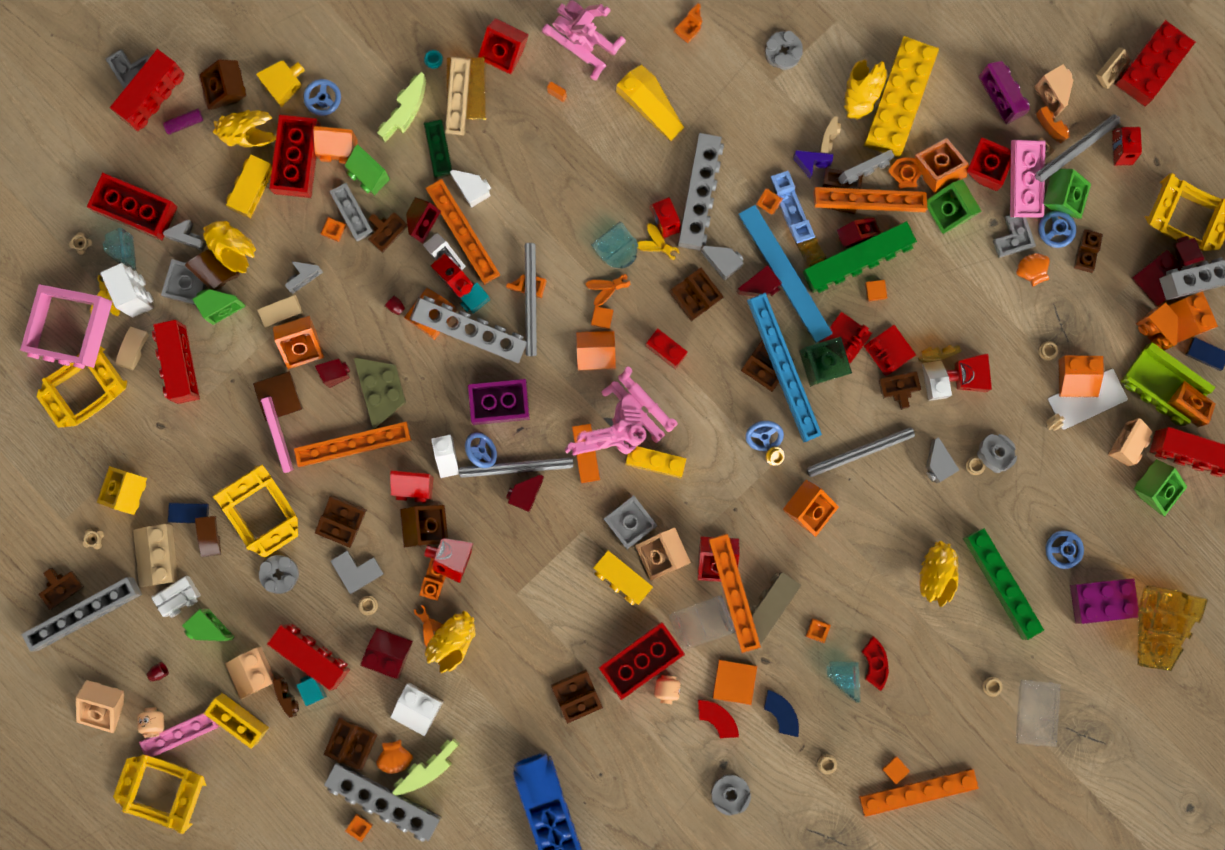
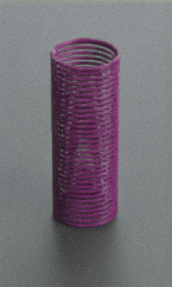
M197 108L164 121L163 126L167 134L170 135L204 120Z

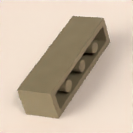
M780 572L779 575L777 573L774 574L769 582L772 585L768 591L764 589L758 598L761 601L757 607L753 605L750 609L760 646L801 587V584L783 572Z

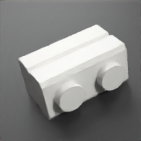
M184 576L152 596V600L163 617L170 616V618H173L181 613L180 609L187 606L188 608L197 603V598L201 594L191 578Z

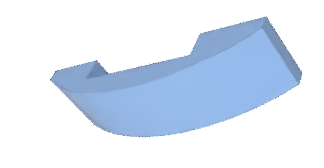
M789 171L771 176L775 193L783 198L779 206L796 243L815 238L810 222L806 219L795 192V185Z

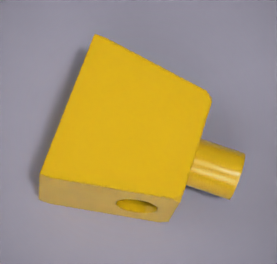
M282 60L258 72L256 75L280 107H282L301 88L302 85L297 76L305 70L299 62L289 68Z

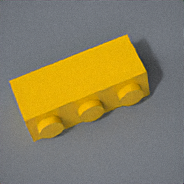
M250 155L249 159L244 161L243 171L235 179V187L226 198V206L230 210L250 219L271 178L272 172L271 163L253 155Z
M636 446L633 451L628 453L625 465L681 479L687 458Z
M609 550L593 568L596 570L594 574L602 581L606 578L611 583L609 587L615 592H623L626 595L624 599L631 605L635 603L639 605L653 588V586Z
M224 693L217 696L204 713L250 749L259 743L269 729L267 725Z

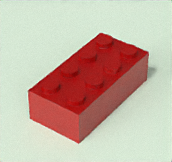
M1165 20L1156 29L1115 85L1146 107L1155 98L1196 42Z
M157 49L109 108L120 119L139 132L140 129L147 125L148 119L152 114L158 112L160 104L170 97L173 88L182 82L185 73L175 61Z
M279 115L269 187L273 194L305 198L312 197L317 159L314 147V126L321 127L316 118Z
M103 172L87 204V208L94 213L161 241L164 239V231L169 228L178 208L170 200Z
M178 320L153 324L152 337L157 342L158 349L155 352L157 359L161 363L159 373L161 379H164L163 394L165 398L176 404L200 400L186 326Z
M1171 427L1155 431L1149 453L1155 454L1156 458L1162 460L1172 459L1174 460L1173 463L1182 466L1188 464L1197 471L1207 470L1216 477L1225 475V444Z
M661 622L599 666V669L618 697L623 700L683 657L685 653L664 623Z
M280 625L267 645L329 691L337 689L350 671L347 667L348 663L341 658L336 659L331 656L332 652L329 649L316 645L317 641L309 635L301 634V629L296 625Z

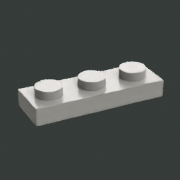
M892 150L844 171L838 177L841 185L846 182L851 184L857 181L859 176L863 174L865 177L872 174L875 168H885L894 157Z
M347 183L329 191L357 242L373 234Z

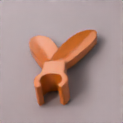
M627 274L621 275L613 280V282L608 280H590L586 282L587 288L602 290L596 296L594 306L603 305L615 290L629 287L631 285L629 280L622 282L628 279Z
M421 605L424 612L419 614L417 609H414V613L424 622L423 635L424 643L427 647L429 641L434 636V631L436 632L443 624L431 619L426 612V607Z

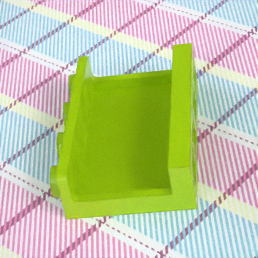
M1153 342L1144 347L1121 380L1127 390L1135 391L1140 395L1141 400L1153 404L1159 413L1167 414L1172 418L1171 421L1179 426L1188 425L1191 420L1167 403L1180 385L1186 381L1205 396L1211 394L1215 389V386Z

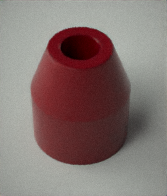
M395 295L384 305L390 312L400 315L405 310L402 301Z
M159 662L152 666L146 675L149 681H158L168 676L169 671L163 662Z

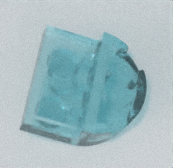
M618 222L591 244L601 260L614 268H626L637 257L638 243L622 222Z

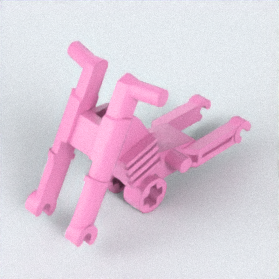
M570 0L566 6L561 4L557 9L560 15L552 24L556 30L546 24L542 32L547 36H551L586 63L592 64L595 69L590 77L596 81L602 70L606 67V64L590 53L593 51V46L597 44L611 55H615L626 40L620 36L612 44L595 30L597 27L592 23V20L597 16L606 17L610 12L607 6L604 7L602 4L590 5L583 9L578 3Z
M626 367L623 373L618 376V379L630 393L615 381L602 390L603 396L606 397L614 393L620 400L616 405L615 415L612 419L614 421L613 426L592 432H581L577 436L578 443L568 444L565 452L568 453L572 449V455L575 456L576 454L617 446L620 452L628 454L646 439V431L642 426L649 431L655 443L659 442L665 436V433L641 409L643 406L648 409L649 413L651 412L667 432L672 431L678 423L675 419H670L638 383H635L629 377L632 369Z

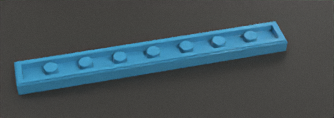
M756 205L741 212L738 216L768 266L782 282V289L815 344L832 335L831 329Z
M766 293L748 299L747 303L802 441L807 442L821 436L822 433Z

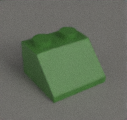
M357 144L345 164L348 170L346 174L353 181L357 179L361 183L360 187L367 194L371 192L375 196L389 182L390 178L385 169Z
M1059 169L1049 179V186L1044 196L1043 204L1052 211H1060L1071 217L1082 219L1091 183L1074 169Z
M963 179L951 183L927 199L928 210L942 234L982 212Z
M210 289L198 292L196 294L197 297L193 298L202 317L212 325L246 307L245 303L238 297Z
M1156 459L1148 467L1144 476L1136 483L1134 490L1140 499L1165 517L1185 491L1187 485L1175 467Z
M199 609L182 625L186 629L184 633L191 640L228 641L235 638L210 609Z

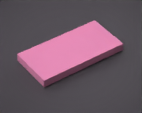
M1011 140L1010 217H1044L1045 180L1043 182L1036 180L1035 173L1045 166V141Z

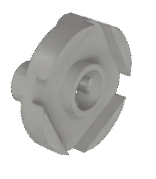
M792 31L775 33L767 41L765 56L769 64L782 70L795 67L803 53L802 43ZM783 46L788 48L786 55L783 52H779Z
M990 434L979 445L978 458L995 473L1008 470L1017 460V455L1015 456L1014 452L1016 449L1014 443L1004 435ZM996 450L1000 451V456L995 453Z
M284 555L271 556L260 566V582L269 592L275 594L289 592L298 581L299 569L297 564ZM277 569L284 572V575L281 576V580H278L277 577H274V574L276 573Z
M724 775L712 787V801L717 810L725 815L741 813L746 810L750 803V789L747 783L739 776ZM735 790L736 798L728 800L726 792Z

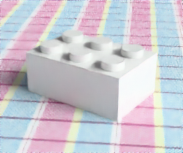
M121 263L100 272L115 308L132 318L153 309L151 304L153 298L144 288L146 282L143 276L133 271L131 267Z

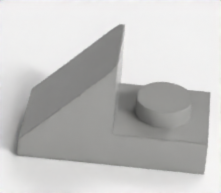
M190 220L177 224L163 233L168 239L202 251L206 245L201 240V236L190 233L193 227V223Z
M292 261L300 274L291 276L285 286L294 294L322 274L323 271L318 265Z

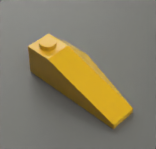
M643 65L628 72L616 85V92L670 141L684 129L656 77Z

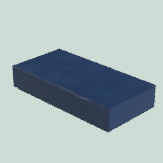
M1196 337L1192 339L1186 356L1222 371L1225 366V351Z
M169 503V523H195V518L209 516V504Z

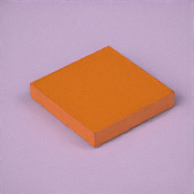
M718 660L713 699L752 705L757 666Z

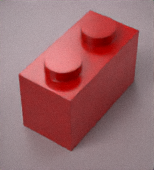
M658 328L646 342L645 346L675 370L688 353L687 350Z

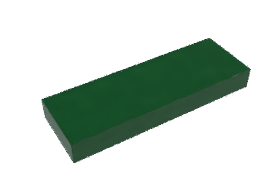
M440 119L425 122L424 127L434 177L450 176L452 165L443 121Z

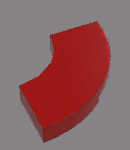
M872 636L861 651L868 662V673L865 680L879 691H882L889 674L888 659L881 643Z
M698 700L699 720L708 721L713 724L718 731L720 739L739 738L737 725L727 710L714 702Z

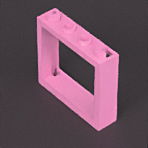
M39 284L20 351L28 353L27 357L39 359V356L43 357L42 360L52 363L58 360L59 364L66 366L74 363L73 366L84 369V366L94 368L112 301L101 296ZM52 297L93 305L79 357L38 348Z

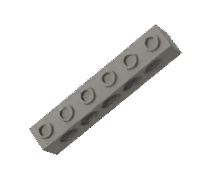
M699 133L678 247L700 251L702 245H706L707 234H704L705 227L709 228L711 216H707L708 209H712L714 198H711V192L716 191L717 180L714 179L715 173H719L721 162L717 160L718 154L722 155L724 144L721 143L722 137ZM711 153L713 158L708 160L703 155ZM708 171L710 176L704 178L700 175V172ZM704 189L707 194L700 196L697 194V190ZM695 207H701L704 212L702 214H696L693 211V209ZM692 225L699 226L700 231L696 233L692 232L690 230V227Z
M1223 257L1212 260L1211 264L1205 261L1196 264L1197 267L1195 268L1193 265L1181 268L1182 271H1178V268L1167 271L1166 276L1159 278L1166 300L1225 286V260Z
M424 296L423 299L418 297L410 316L411 320L519 363L527 344L523 340L524 336L515 332L512 335L505 333L506 329L495 325V328L488 326V321L478 318L477 321L470 318L471 314L460 310L459 313L452 311L453 307L442 303L441 306L434 304L435 300ZM430 310H438L439 315L436 319L429 318ZM451 316L456 318L454 326L447 325V319ZM471 323L474 325V330L472 333L467 334L465 326ZM485 331H490L492 334L491 339L488 341H484L482 338ZM503 338H508L509 345L506 348H501L500 346Z
M126 577L28 630L22 636L30 652L39 651L141 596L142 593L134 577Z
M339 762L335 764L324 786L328 787L327 790L334 795L339 793L345 796L347 802L354 805L355 803L363 806L362 809L370 814L375 812L380 815L379 818L387 823L391 821L397 824L399 830L414 833V837L422 842L431 839L442 818L401 795H394L392 790ZM344 780H350L352 782V788L350 790L344 788ZM361 789L369 791L370 796L368 799L361 797ZM379 798L386 800V808L378 806L377 801ZM395 808H402L404 816L397 817L395 815ZM419 817L422 825L419 827L414 826L412 818Z

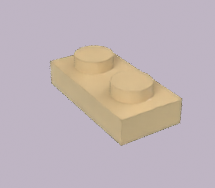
M1119 47L1096 74L1103 88L1108 89L1131 62L1125 48Z

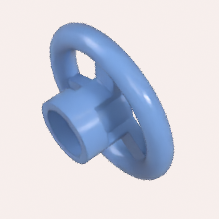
M315 80L304 91V104L315 115H329L340 105V90L330 80ZM321 85L317 96L309 99L311 90ZM327 86L333 89L335 102L332 101L330 95L326 92ZM325 96V100L321 101L320 98ZM317 103L319 107L328 109L318 110L314 108L312 105Z
M1052 211L1041 219L1039 235L1043 242L1051 247H1065L1073 241L1076 235V224L1070 215L1060 211ZM1052 218L1051 231L1046 235L1044 231L1045 223L1048 219ZM1056 226H1059L1061 228V231H1058L1056 229ZM1055 235L1068 236V238L1062 242H1054L1050 240Z
M772 421L754 423L748 428L745 435L747 444L758 451H768L771 447H778L784 438L782 428ZM777 431V440L770 444V436ZM751 437L759 438L763 441L764 446L755 444Z
M479 432L472 433L466 438L465 451L470 461L480 468L493 466L497 459V451L492 440ZM475 438H480L479 444L471 447V441ZM486 443L491 450V458L486 452Z
M1066 530L1058 531L1048 539L1046 555L1054 566L1061 569H1069L1078 565L1082 560L1084 546L1081 539L1075 533ZM1067 536L1066 541L1060 547H1052L1053 542L1057 538ZM1073 540L1076 542L1078 546V554L1076 558L1073 557V555L1076 552V547L1072 543ZM1065 546L1068 548L1067 553H1065L1063 550ZM1052 553H1060L1067 558L1069 563L1057 561Z

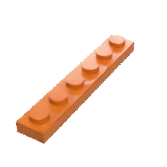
M440 179L428 186L426 191L436 207L441 210L440 214L483 284L485 285L499 277L500 273L443 180Z
M815 187L813 190L815 208L926 212L928 209L926 192Z
M402 422L294 448L297 466L300 468L409 442L411 437L407 422Z
M724 534L710 538V546L741 652L744 653L761 648L729 536Z
M968 769L859 796L863 814L867 817L976 790L979 787L974 769Z

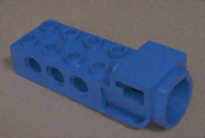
M540 753L515 763L513 770L515 782L538 850H582L551 755L547 757L546 753Z

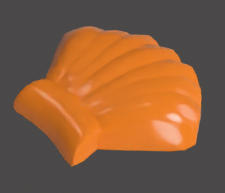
M900 158L889 168V173L899 182V189L917 187L916 181L922 173L915 158Z
M1039 253L1030 254L1020 260L1016 274L1030 281L1032 287L1041 282L1049 280L1047 271L1050 259L1048 256Z
M401 740L382 743L383 751L376 761V766L388 774L400 773L408 768L413 760V755L401 746Z

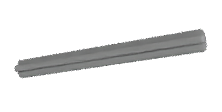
M1116 114L1110 116L1036 172V180L1040 182L1046 180L1120 123V117Z
M525 243L526 356L537 355L536 250L534 243Z
M911 427L810 466L807 468V473L810 477H813L913 438L915 436L914 430Z
M560 458L494 464L489 468H480L478 466L460 467L459 476L464 478L573 468V459Z

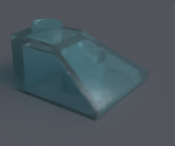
M117 228L106 234L105 241H103L104 251L119 264L123 263L137 272L133 236L123 228Z
M829 661L830 666L826 668L827 678H830V681L850 700L860 702L859 662Z

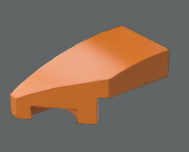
M699 3L688 12L687 17L674 30L687 43L701 29L702 18Z
M523 274L519 279L508 283L506 288L525 294V275ZM536 277V297L542 298L547 282L544 278Z

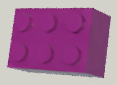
M526 379L468 384L471 423L473 425L530 420Z
M1134 578L1070 585L1075 624L1140 617Z

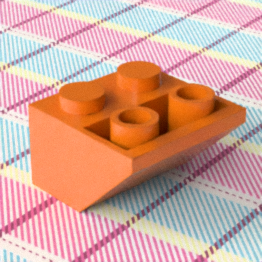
M1166 302L1152 309L1136 323L1140 333L1147 336L1151 342L1164 351L1177 344L1178 316Z

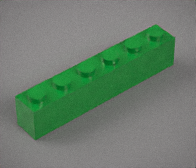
M906 221L805 269L803 275L812 293L816 291L822 293L828 290V286L833 283L839 285L845 282V278L850 275L856 277L862 274V270L867 267L873 269L879 266V262L884 259L890 261L897 257L896 254L901 251L903 254L914 249L913 246L917 240Z
M985 528L978 529L964 537V542L1021 639L1029 640L1045 631Z

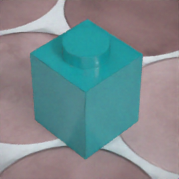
M478 282L473 285L470 293L460 297L462 300L460 305L466 312L470 310L472 314L490 301V297Z
M309 675L301 678V683L296 685L305 706H309L327 697L323 686Z

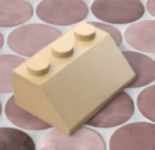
M163 524L133 530L139 588L171 584L178 581L173 526Z

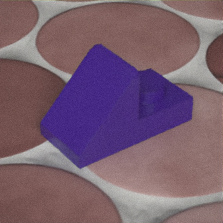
M796 150L793 159L808 178H811L813 165H816L818 168L831 166L833 154Z

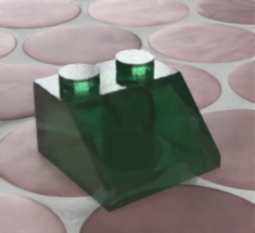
M841 337L810 345L799 350L810 387L852 374Z

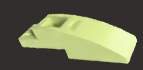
M422 72L418 76L415 75L411 79L410 85L399 92L397 103L400 107L395 108L390 115V119L379 126L377 134L384 142L397 129L404 133L415 118L422 103L426 86V79Z
M455 738L451 742L447 740L440 747L442 752L438 756L434 754L426 762L429 765L428 767L423 762L419 765L414 763L407 771L409 775L405 779L401 777L393 785L396 789L392 793L394 795L405 794L433 781L452 764L447 757L460 743Z

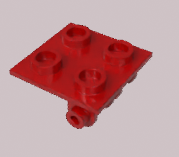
M841 311L830 326L833 334L821 340L820 343L851 364L872 333L868 331L869 328L863 324L861 326Z
M892 325L864 345V348L885 377L916 356V353L895 325Z

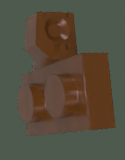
M395 212L388 219L383 217L381 220L373 213L368 219L375 226L372 229L374 233L368 240L383 253L408 227L407 223Z
M917 371L879 379L883 399L893 397L894 401L898 400L900 410L910 407L908 398L912 397L911 393L921 391Z
M52 568L43 573L49 581L46 583L48 588L39 593V596L48 609L52 610L84 586L73 571L63 576L62 574L58 575Z

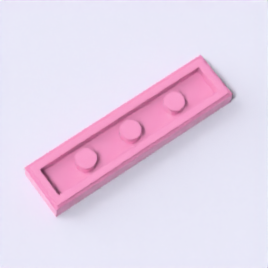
M263 398L261 402L283 473L293 471L292 462L272 398Z
M202 713L159 733L158 737L142 740L139 744L144 755L155 757L220 726Z

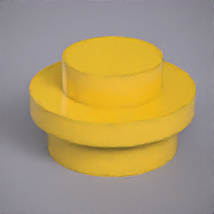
M776 446L771 447L766 452V461L773 466L781 464L784 460L783 450Z

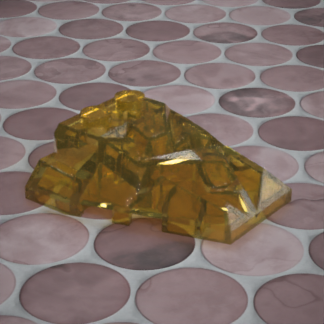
M1150 585L1144 587L1138 606V665L1172 671L1184 650L1181 647L1186 638L1190 639L1193 633L1190 631L1195 622L1200 623L1208 599L1174 589Z

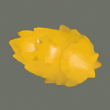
M866 59L856 62L853 66L850 77L847 80L844 108L848 112L847 118L858 120L874 110L875 102L880 97L886 83L887 70L883 61L875 64L871 73H869Z
M246 110L239 113H231L227 116L222 115L218 122L213 121L215 126L213 133L228 146L240 145L244 148L265 146L276 140L274 133L261 131L255 127L272 119L266 111Z
M216 221L203 228L204 240L215 258L233 272L246 273L249 263L245 254L253 258L256 251L251 239L246 237L237 228H233L228 221Z
M939 541L935 542V546L929 548V552L924 556L925 560L921 564L923 568L919 573V585L923 597L926 596L929 602L933 600L938 601L939 606L943 607L947 601H952L957 591L959 564L958 555L951 548V544Z
M463 611L461 614H454L453 617L449 618L435 632V635L431 638L425 649L427 663L438 662L440 673L455 669L462 662L472 639L476 635L474 617H471L467 611Z

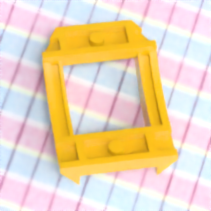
M1173 173L1167 175L1159 182L1162 184V187L1150 215L1145 216L1147 223L1176 241L1184 236H1189V239L1195 238L1168 224L1181 196L1203 207L1214 210L1202 240L1195 239L1201 251L1220 250L1225 239V198L1221 199L1208 194L1186 181L1176 178Z
M100 346L94 368H88L106 393L76 415H74L60 395L56 386L68 380L82 369L74 367V363H70V366L64 365L56 372L42 379V387L38 389L36 397L58 428L77 426L108 405L126 389L127 380H122L103 353L106 350L105 348Z
M263 464L254 467L253 470L225 488H221L213 495V498L221 506L223 512L240 535L247 550L267 557L298 537V517ZM266 486L285 515L286 520L255 539L235 505Z
M141 755L126 759L113 798L116 803L120 804L123 813H129L150 820L183 834L192 825L190 819L202 786L207 785L202 775L161 759ZM146 766L182 779L170 814L134 802Z

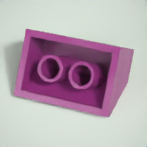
M1003 61L988 64L979 75V79L1007 125L1026 115L1030 110L1028 100L1022 96L1019 84L1013 80L1009 67L1004 65Z

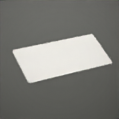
M1113 369L1104 372L1099 397H1059L1058 393L1048 398L1054 413L1065 418L1063 421L1064 425L1062 426L1063 430L1128 400Z

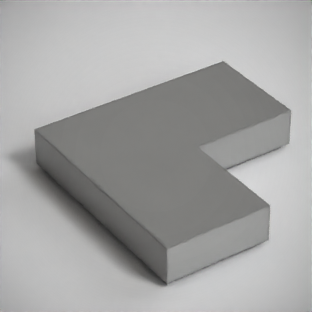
M121 49L107 57L106 61L125 89L148 61L149 56L146 55L131 64Z
M1005 216L1004 219L1010 234L993 240L998 258L1036 246L1026 217Z
M349 551L331 560L350 594L384 575L374 557L357 567Z

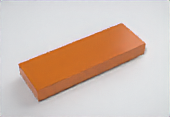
M591 424L572 427L575 443H578L577 436L581 432H592ZM591 451L577 454L581 484L600 481L596 452Z

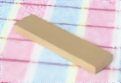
M451 57L445 133L465 135L470 58Z

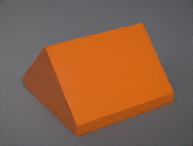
M614 331L576 332L578 370L616 369Z
M1186 381L1180 385L1167 403L1190 419L1191 423L1196 427L1207 425L1210 422L1216 403Z

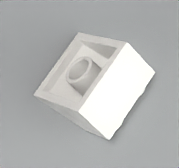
M408 683L397 701L391 718L425 736L444 701Z

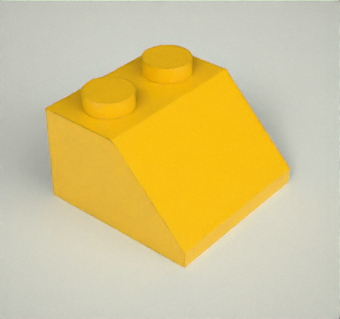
M109 466L96 503L135 515L140 505L139 500L142 492L146 488L147 478Z

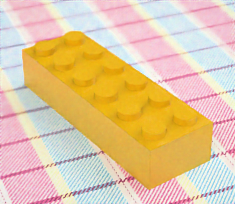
M903 36L863 146L882 153L892 150L894 157H900L939 48Z

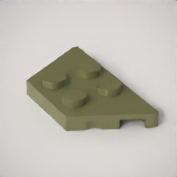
M354 358L373 429H377L380 424L406 403L396 365Z

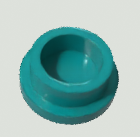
M437 50L428 51L424 57L426 66L431 69L439 68L443 63L442 54Z

